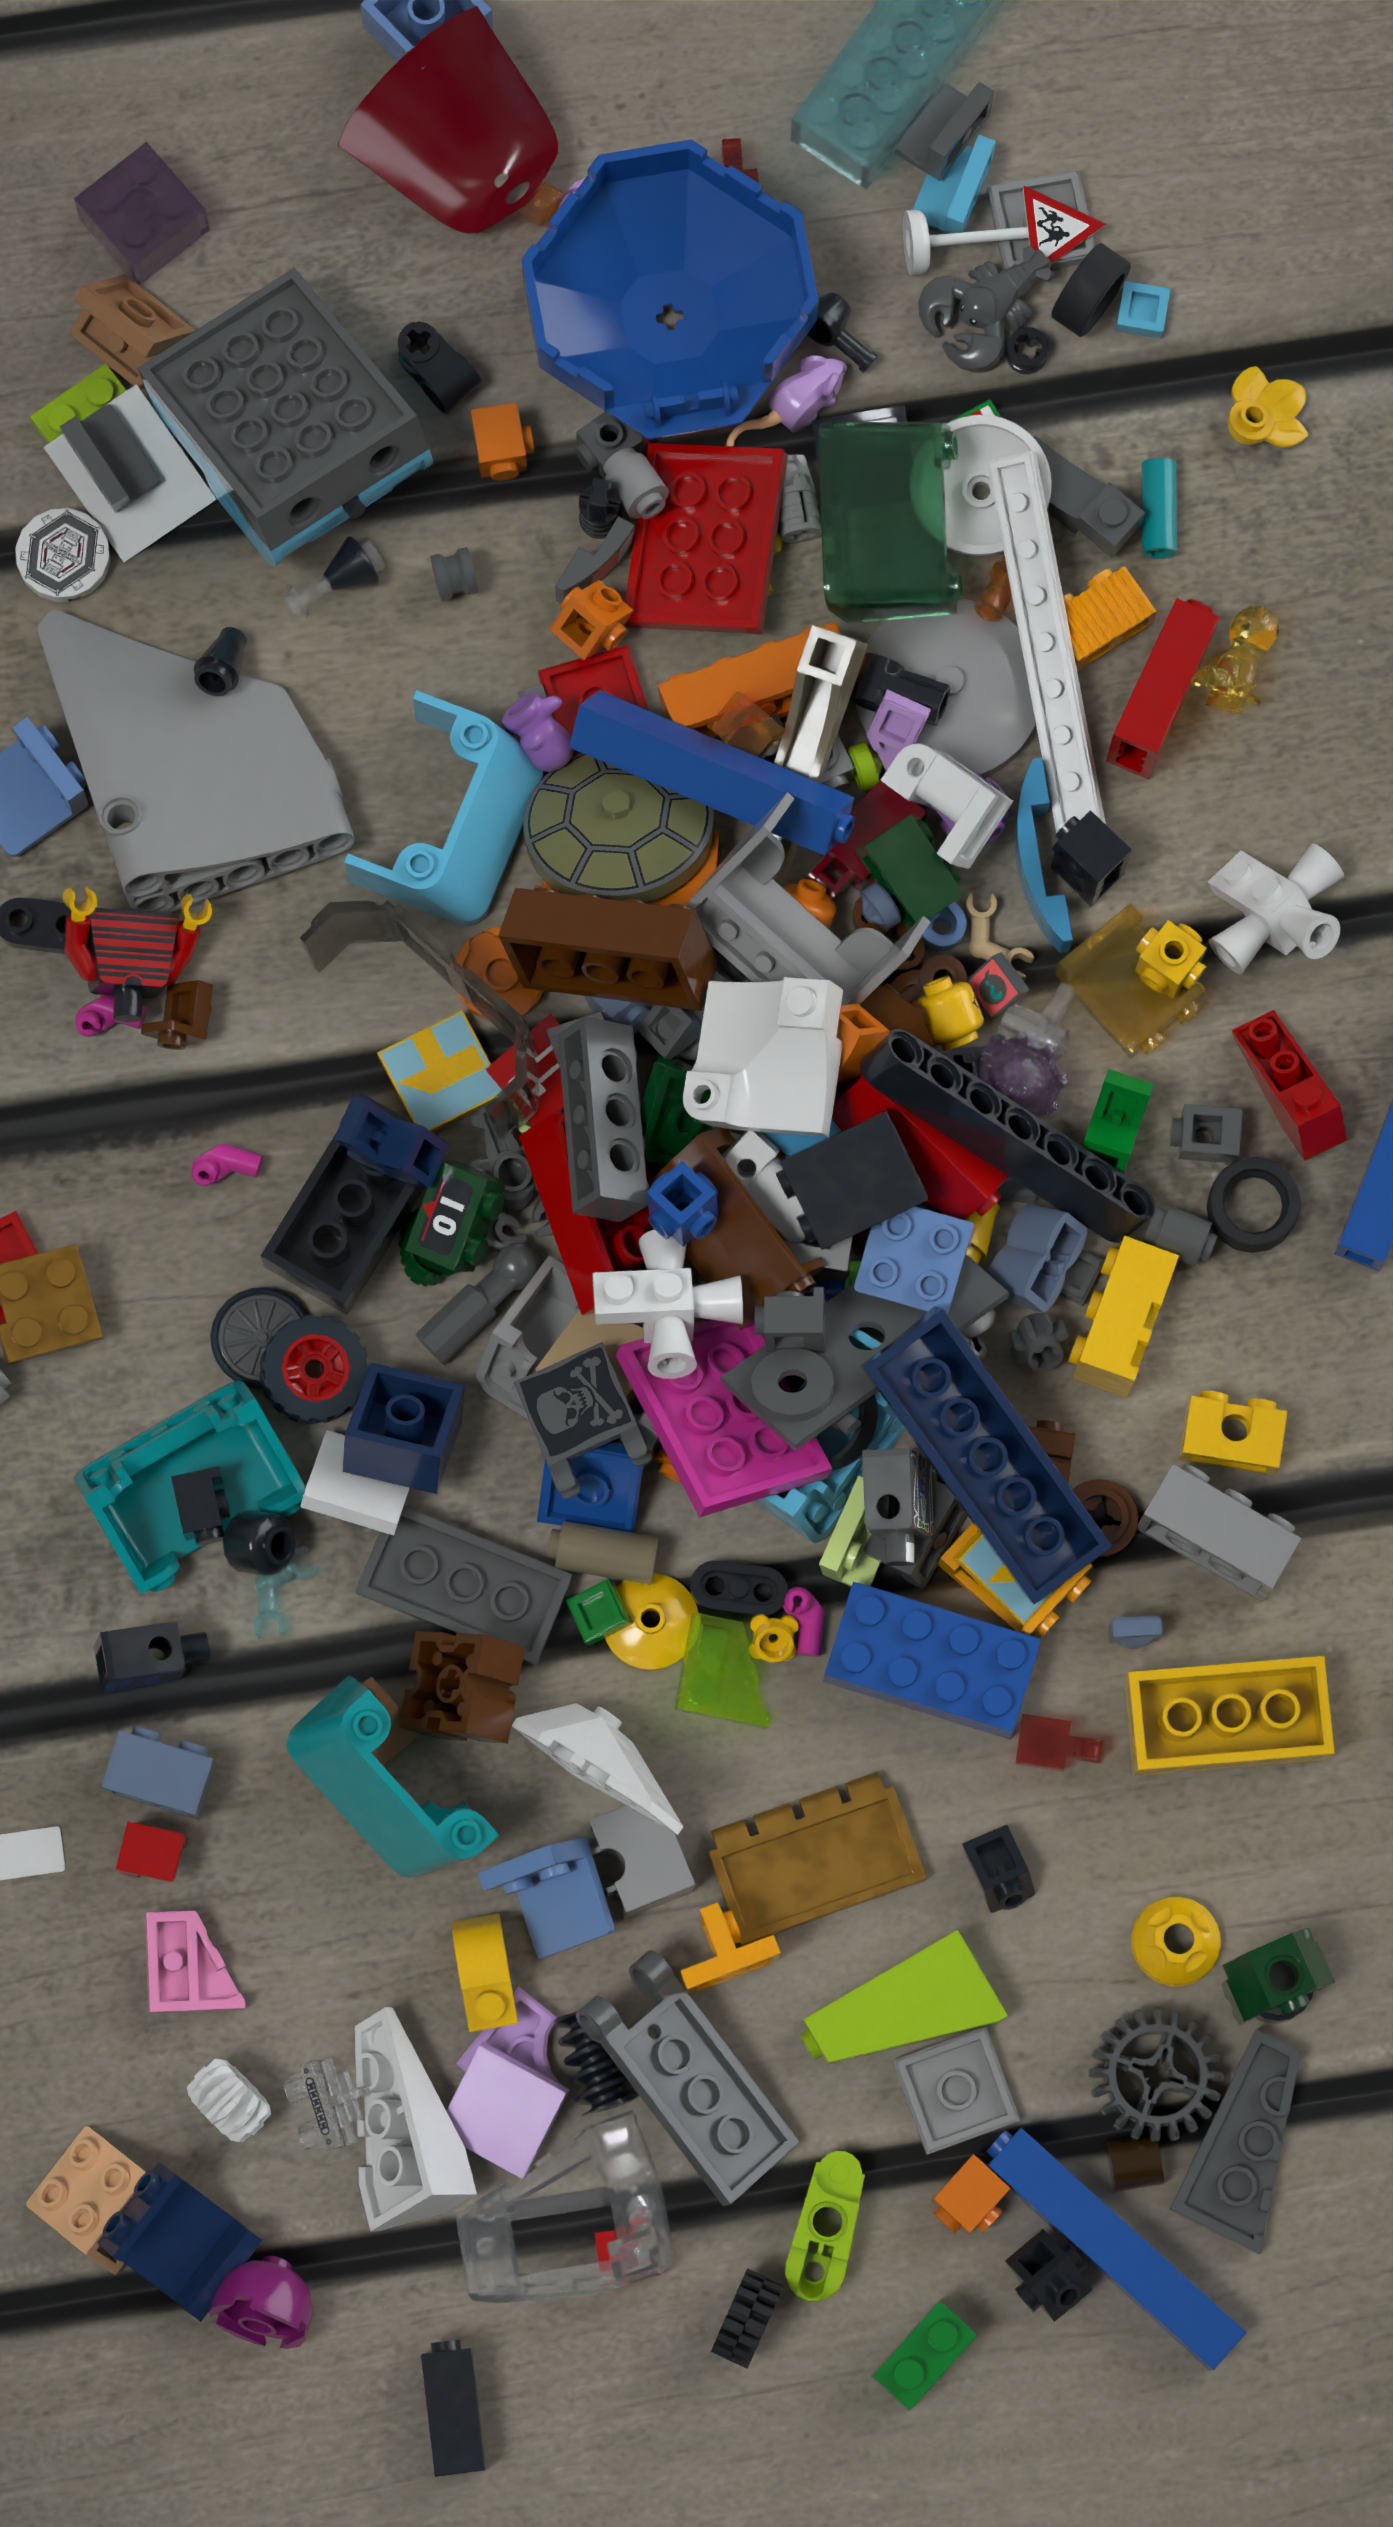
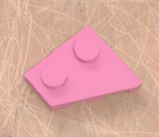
M196 1911L147 1912L145 1914L148 2014L245 2009V1999L241 1992H238L225 1968L226 1965L222 1957L210 1941L207 1930Z

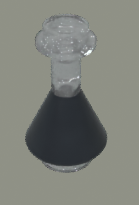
M348 536L321 576L297 591L288 584L286 586L287 591L281 594V598L295 619L301 615L307 618L309 617L307 606L333 590L377 586L379 584L378 573L385 570L386 566L368 537H364L357 542L353 537Z

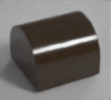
M1150 2135L1141 2136L1139 2139L1129 2138L1105 2143L1114 2192L1164 2184L1163 2164L1158 2140L1151 2141Z

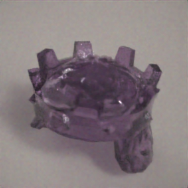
M1017 1031L1013 1038L1005 1040V1036L1001 1033L992 1035L985 1050L982 1052L983 1056L975 1071L976 1077L1042 1120L1045 1118L1044 1115H1049L1057 1110L1059 1105L1056 1103V1099L1060 1089L1068 1085V1074H1060L1054 1061L1057 1050L1050 1043L1043 1047L1029 1040L1028 1032Z

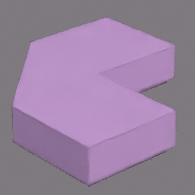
M888 689L866 734L873 750L877 751L885 773L897 754L904 747L915 744L931 710ZM928 803L925 805V806H927V807H929V808L934 809V808H933L930 804H928Z

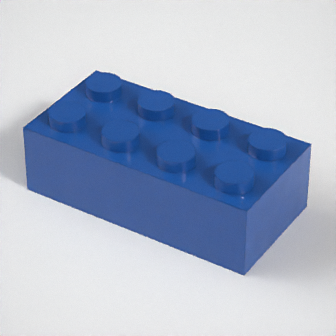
M853 1581L823 1682L1010 1739L1015 1729L1041 1639Z

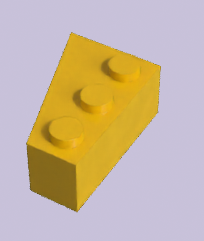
M1124 1236L1119 1249L1110 1246L1100 1272L1109 1276L1103 1293L1096 1290L1093 1291L1084 1316L1093 1320L1087 1338L1077 1335L1068 1362L1077 1365L1072 1377L1073 1379L1127 1398L1136 1379L1141 1359L1148 1345L1179 1255Z

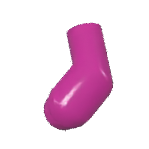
M103 995L78 1011L75 1027L79 1034L85 1037L100 1034L116 1023L140 1029L145 1019L147 1007L142 1005V1020L116 1021L113 1019L114 996Z
M219 1144L194 1160L191 1175L193 1180L201 1186L212 1185L233 1171L257 1178L261 1169L263 1155L228 1144Z
M793 1587L788 1590L785 1596L783 1608L787 1615L793 1616L798 1622L799 1633L796 1654L820 1657L825 1611L806 1588Z

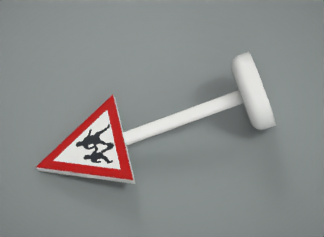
M1023 185L1027 227L929 235L927 220L922 211H904L903 243L905 260L910 276L921 275L929 269L930 247L1028 238L1029 246L1031 245L1035 251L1040 249L1053 264L1106 226V224Z

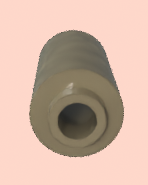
M563 1521L561 1530H551L547 1557L556 1559L555 1568L651 1585L660 1537Z

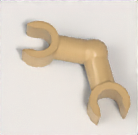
M971 892L965 904V913L971 920L969 951L973 957L988 961L993 955L1002 952L1010 964L1012 960L1017 958L1032 963L1034 956L1029 950L1020 947L1010 951L990 942V920L996 911V897L994 894L991 895L988 911L978 912L973 907V894ZM1016 971L1021 977V979L1024 981L1026 977L1025 974L1021 973L1020 971Z

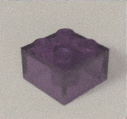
M147 142L74 198L79 220L125 273L139 285L210 230L206 209Z

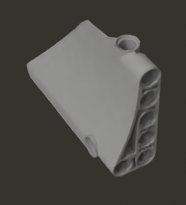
M52 610L48 612L38 624L37 632L99 822L105 833L124 894L131 910L171 913L181 909V900L187 894L192 895L193 901L191 905L205 901L206 898L209 900L339 855L352 847L355 837L342 802L343 795L330 758H324L284 688L276 684L240 675L235 689L229 691L224 696H211L200 690L195 683L194 664L196 661L140 643L62 611ZM133 822L129 827L125 829H117L120 825L124 823Z

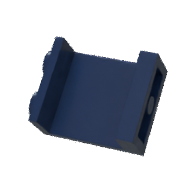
M158 2162L153 2170L147 2171L138 2180L134 2188V2195L122 2211L114 2213L104 2226L103 2236L97 2243L112 2257L133 2269L201 2322L209 2312L214 2296L224 2277L235 2266L246 2263L262 2240L206 2196Z

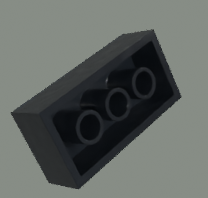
M360 1093L359 1097L370 1100L393 1118L413 1123L367 1095ZM333 1137L261 1254V1259L266 1269L347 1315L425 1187L392 1178L359 1163L346 1155L348 1149L335 1141Z

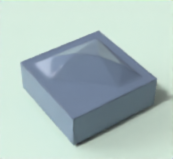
M1158 1616L1114 1618L1108 1626L1109 1643H1116L1128 1649L1142 1648L1151 1641H1158L1162 1636L1161 1617L1158 1618Z

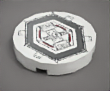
M71 508L50 509L35 516L22 529L16 544V564L26 586L39 597L54 602H69L68 599L83 598L92 594L104 581L110 566L109 543L101 526L88 514Z

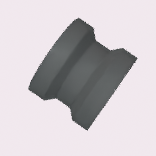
M467 547L457 549L454 555L447 557L441 554L430 556L441 601L450 600L455 593L465 592L468 595L478 593L475 573Z

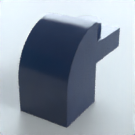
M353 1095L334 1137L335 1141L348 1149L346 1155L359 1163L392 1178L431 1189L450 1146L426 1127L395 1119L370 1100Z

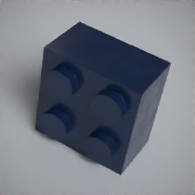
M371 1363L345 1433L343 1472L437 1494L462 1423L465 1385Z

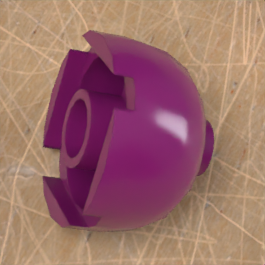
M265 2256L262 2261L253 2260L235 2266L224 2277L212 2301L209 2315L211 2317L218 2314L216 2325L237 2338L265 2346V2336L282 2339L280 2348L290 2349L300 2347L305 2342L311 2324L313 2305L308 2286L297 2273L291 2270L292 2265L279 2257Z

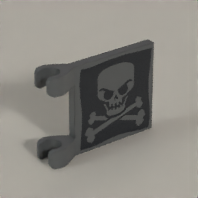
M603 1342L513 1382L543 1452L554 1484L564 1499L574 1497L581 1492L568 1461L613 1440L622 1438L627 1454L636 1467L647 1464L652 1460L651 1452L638 1426Z

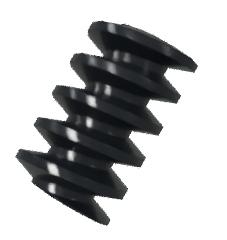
M578 2011L556 2018L553 2021L555 2027L570 2029L567 2034L559 2039V2045L576 2049L564 2059L565 2065L581 2067L580 2071L570 2077V2084L586 2086V2089L575 2097V2103L592 2107L582 2116L630 2103L639 2096L636 2091L623 2090L622 2085L628 2081L621 2071L617 2070V2065L602 2045L592 2040L583 2031L576 2018Z

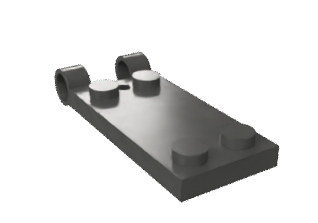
M649 1950L629 1967V1973L637 1987L656 2001L651 2007L626 2027L616 2009L606 1999L595 1996L576 2013V2018L583 2031L592 2040L602 2045L722 2206L730 2205L799 2143V2140L675 1977L666 1960L658 1953ZM650 2025L654 2026L657 2032L655 2039L650 2038L647 2031Z

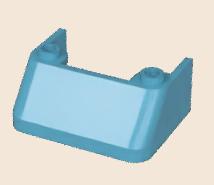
M416 690L413 697L416 721L449 733L454 753L460 759L477 765V768L443 849L426 843L411 844L401 851L393 870L347 854L344 861L347 879L349 883L458 925L472 926L480 923L489 913L523 831L524 813L532 792L543 779L544 771L538 770L531 763L528 755L522 749L519 740L487 717Z

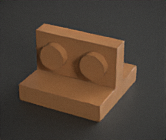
M124 274L82 286L74 301L84 309L69 334L133 386L137 384L140 390L146 388L137 368L196 330L128 275Z

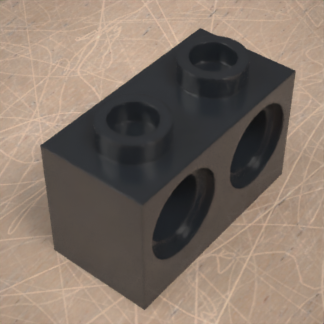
M1090 810L1081 820L1076 816L1070 818L1056 833L1055 837L1058 841L1052 847L1054 856L1051 869L1092 907L1125 874L1132 849Z

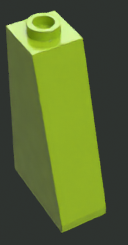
M956 1930L803 2019L802 2023L806 2031L799 2034L813 2060L822 2056L826 2065H831L996 2025L1005 2020L1008 2015L961 1934Z

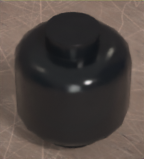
M248 1510L238 1513L230 1520L223 1537L224 1555L229 1565L238 1572L271 1576L280 1573L288 1566L296 1547L294 1532L290 1523L283 1516L270 1512Z

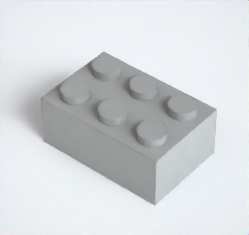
M1173 1464L1138 1523L1137 1530L1263 1602L1273 1589L1301 1540L1299 1536L1293 1533L1295 1527L1278 1515L1270 1513L1266 1518L1250 1509L1253 1503L1247 1497L1232 1489H1227L1223 1493L1207 1484L1210 1478L1201 1470L1189 1464H1184L1182 1468Z

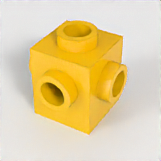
M1167 920L1160 931L1152 927L1138 944L1136 951L1141 955L1135 972L1140 975V979L1149 988L1158 993L1164 992L1174 999L1183 986L1190 990L1205 971L1207 966L1201 962L1207 948L1201 944L1202 938L1192 928L1182 923L1176 926ZM1167 948L1179 958L1170 959L1166 956L1164 949Z

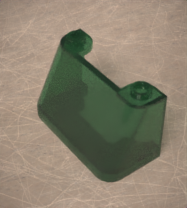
M821 423L818 445L823 585L825 601L829 611L846 623L957 614V601L963 600L964 586L961 573L954 572L952 565L947 561L944 470L950 468L951 460H957L958 458L956 432L951 431L950 426L946 423Z

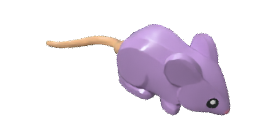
M819 355L802 359L799 363L801 371L778 384L768 396V407L771 412L767 416L745 421L735 427L728 436L726 446L734 447L735 440L745 430L765 429L780 422L793 433L806 428L816 419V413L821 408L830 407L836 403L835 395L838 394L842 386L843 377L847 370L846 363L837 359H825Z

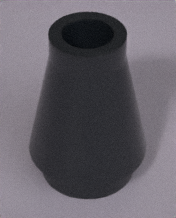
M233 627L223 628L218 638L194 664L195 683L206 694L224 696L237 687L243 651L247 643V638L242 631Z

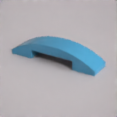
M1042 757L1033 758L1022 785L1016 813L1014 832L1016 865L1026 902L1039 928L1059 953H1065L1070 951L1073 941L1065 894L1046 897L1033 821L1034 817L1047 816L1050 804Z

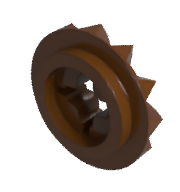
M1089 1480L1076 1486L1073 1492L1088 1513H1094L1097 1506H1100L1102 1499L1106 1500L1104 1506L1106 1508L1105 1516L1112 1519V1522L1119 1524V1526L1114 1524L1111 1526L1103 1525L1101 1531L1112 1547L1100 1556L1109 1557L1124 1549L1135 1535L1138 1525L1137 1507L1131 1495L1120 1485L1108 1480Z

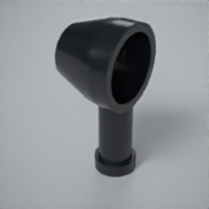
M828 293L820 297L817 321L807 335L823 346L835 345L859 366L858 369L862 373H865L879 355L874 351L870 352L845 330L851 313L849 304L836 293Z

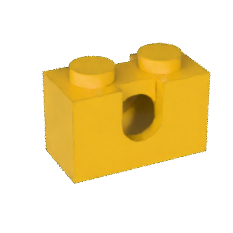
M1200 1391L1199 1397L1191 1395L1186 1406L1179 1453L1180 1461L1267 1475L1276 1474L1280 1467L1288 1411L1276 1409L1277 1403L1266 1399L1250 1398L1248 1399L1247 1406L1228 1403L1229 1395L1221 1392ZM1228 1419L1240 1421L1246 1428L1245 1439L1232 1441L1226 1438L1221 1429L1222 1422Z

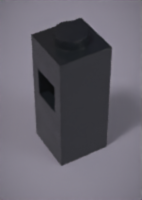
M460 2339L431 2343L432 2353L421 2354L435 2477L485 2471L486 2461L472 2348L461 2349Z

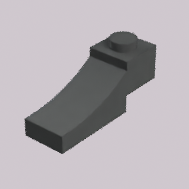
M1034 436V439L1046 456L1051 472V497L1047 512L1072 533L1075 534L1077 531H1080L1112 558L1142 525L1145 512L1111 483L1107 485L1087 474L1050 448L1037 436Z

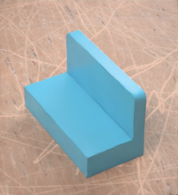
M978 135L974 147L966 146L940 181L926 174L913 210L923 212L927 220L928 229L942 234L962 233L965 231L994 157L995 140Z

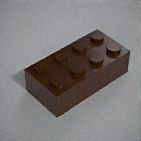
M541 887L534 890L515 888L498 935L523 988L702 1011L707 995L708 982L712 981L718 964L696 911L680 904L661 906L645 904L640 900L632 898L621 901L600 898L590 893L572 895L556 893Z

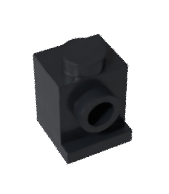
M219 1466L171 1476L185 1540L195 1539L196 1545L211 1544L223 1540L224 1531L221 1519L229 1518L230 1513L225 1490L215 1491L214 1485L223 1483Z

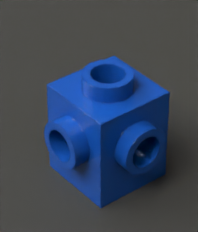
M681 1161L670 1172L662 1174L647 1192L650 1215L648 1221L663 1238L669 1239L672 1236L684 1247L694 1237L699 1240L706 1236L715 1226L718 1216L717 1189L706 1176L700 1172L696 1174Z

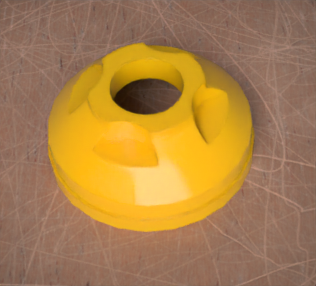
M1166 1897L1148 1905L1139 1914L1131 1933V1950L1140 1970L1155 1982L1170 1987H1183L1205 1977L1215 1965L1221 1948L1219 1928L1212 1914L1203 1905L1184 1897ZM1175 1924L1187 1927L1193 1936L1192 1947L1183 1954H1175L1169 1951L1164 1943L1165 1931Z

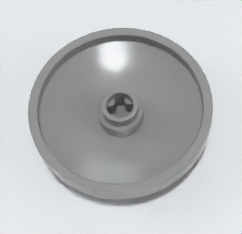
M952 597L927 599L911 604L892 614L873 632L866 642L868 644L866 653H874L890 658L901 664L906 671L948 684L951 688L948 704L942 719H940L937 726L925 723L915 744H923L932 749L941 750L970 771L977 772L984 778L1011 762L1029 741L1034 732L1036 721L1019 630L1013 622L1000 612L984 604L967 599ZM854 704L859 725L869 742L866 734L876 712Z

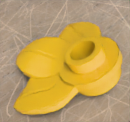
M1256 366L1247 368L1236 378L1231 388L1234 405L1228 413L1227 423L1231 436L1237 442L1243 445H1255L1266 441L1279 448H1290L1300 444L1308 437L1305 427L1295 419L1306 402V390L1302 385L1289 379H1280L1269 383L1263 372ZM1247 417L1253 419L1256 423L1249 421Z

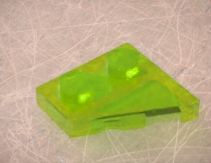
M696 1612L692 1614L674 1710L764 1729L769 1727L770 1718L768 1711L765 1712L757 1685L759 1679L755 1665L750 1660L748 1653L749 1643L743 1622Z

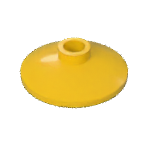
M659 1573L653 1574L651 1585L630 1581L621 1582L617 1586V1590L633 1624L605 1638L611 1651L624 1663L642 1670L664 1669L679 1662L693 1647L699 1630L698 1608L691 1593L677 1580ZM646 1611H655L660 1616V1622L653 1628L646 1627L641 1622L642 1615Z

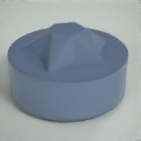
M872 883L860 892V897L863 901L862 914L869 923L878 924L887 932L901 922L902 916L898 907L879 883Z

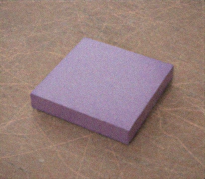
M483 2042L479 2045L446 2112L465 2148L524 2179L570 2089Z

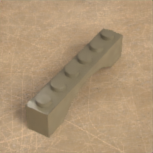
M812 625L796 671L790 709L774 764L821 783L868 647L867 643ZM748 825L744 836L754 827V825ZM773 834L784 848L785 860L772 879L783 887L786 885L799 845Z

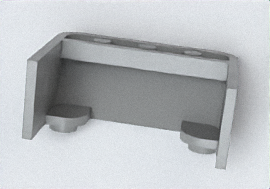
M787 792L740 840L697 890L687 907L696 911L709 943L750 981L784 980V977L830 980L843 989L841 1005L860 1004L909 957L929 926L930 921L923 916L895 944L881 932L872 928L856 929L843 941L835 936L772 879L785 860L784 848L771 831L795 799Z

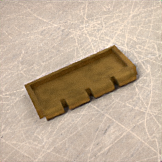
M878 1772L845 1783L850 1798L849 1802L842 1804L836 1786L799 1799L804 1818L796 1820L790 1803L753 1815L758 1831L756 1835H749L744 1819L711 1830L717 1849L708 1851V1855L728 1911H732L742 1937L740 1938L741 1946L927 1879L894 1786L884 1789Z

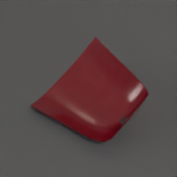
M478 6L453 16L431 31L408 51L360 102L346 123L338 143V147L357 159L429 215L446 226L466 234L480 233L527 205L541 188L559 154L557 136L546 112L496 37ZM499 174H507L509 176L508 179L497 188L494 183L495 178ZM528 182L529 188L527 192L516 202L508 204L507 198L512 190L518 185Z

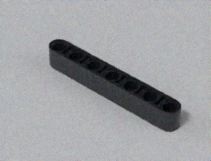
M902 1029L891 1031L860 1061L862 1075L873 1088L1063 1212H1068L1077 1221L1105 1240L1112 1243H1120L1124 1236L1128 1237L1154 1215L1155 1204L1153 1198L1142 1185L913 1034Z

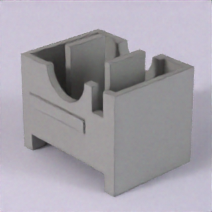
M627 1806L589 1820L588 1831L595 1846L594 1849H591L593 1858L609 1854L617 1857L624 1865L625 1872L621 1879L615 1882L614 1885L605 1888L604 1891L606 1897L614 1894L616 1899H621L624 1907L620 1910L624 1919L693 1892L695 1882L675 1833Z

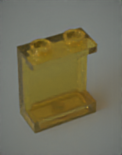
M1132 903L1127 905L1058 963L1055 973L1130 1059L1140 1051L1145 1055L1154 1051L1166 1040L1167 1035L1164 1031L1177 1020L1181 1025H1184L1196 1016L1203 1008L1200 1001L1206 991V988L1198 982L1190 990L1183 986L1174 999H1172L1164 992L1158 993L1152 990L1140 979V975L1135 972V968L1141 954L1136 951V948L1148 931L1141 925L1143 916Z

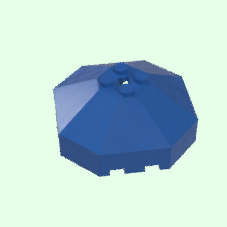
M692 139L598 155L588 168L587 177L575 193L571 192L550 219L547 231L536 245L532 244L522 257L523 283L539 368L648 440L742 424L817 321L819 298L802 211L786 201L782 205L764 193L762 185L732 165L726 168L709 157L707 149ZM672 307L674 314L682 313L683 319L676 322V328L673 330H667L665 323H657L656 318L663 316L664 308Z

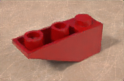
M1275 1010L1232 1030L1240 1050L1282 1129L1304 1161L1347 1141L1341 1105Z

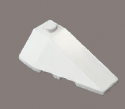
M574 1703L515 1719L511 1726L572 1776L677 1835L683 1828L682 1823L634 1743L618 1731L622 1722L600 1706L592 1712Z
M384 2007L355 2026L356 2086L360 2091L364 2092L365 2120H357L358 2137H365L366 2167H358L359 2187L370 2232L381 2231L447 2213L477 2195L465 2146L392 2007Z

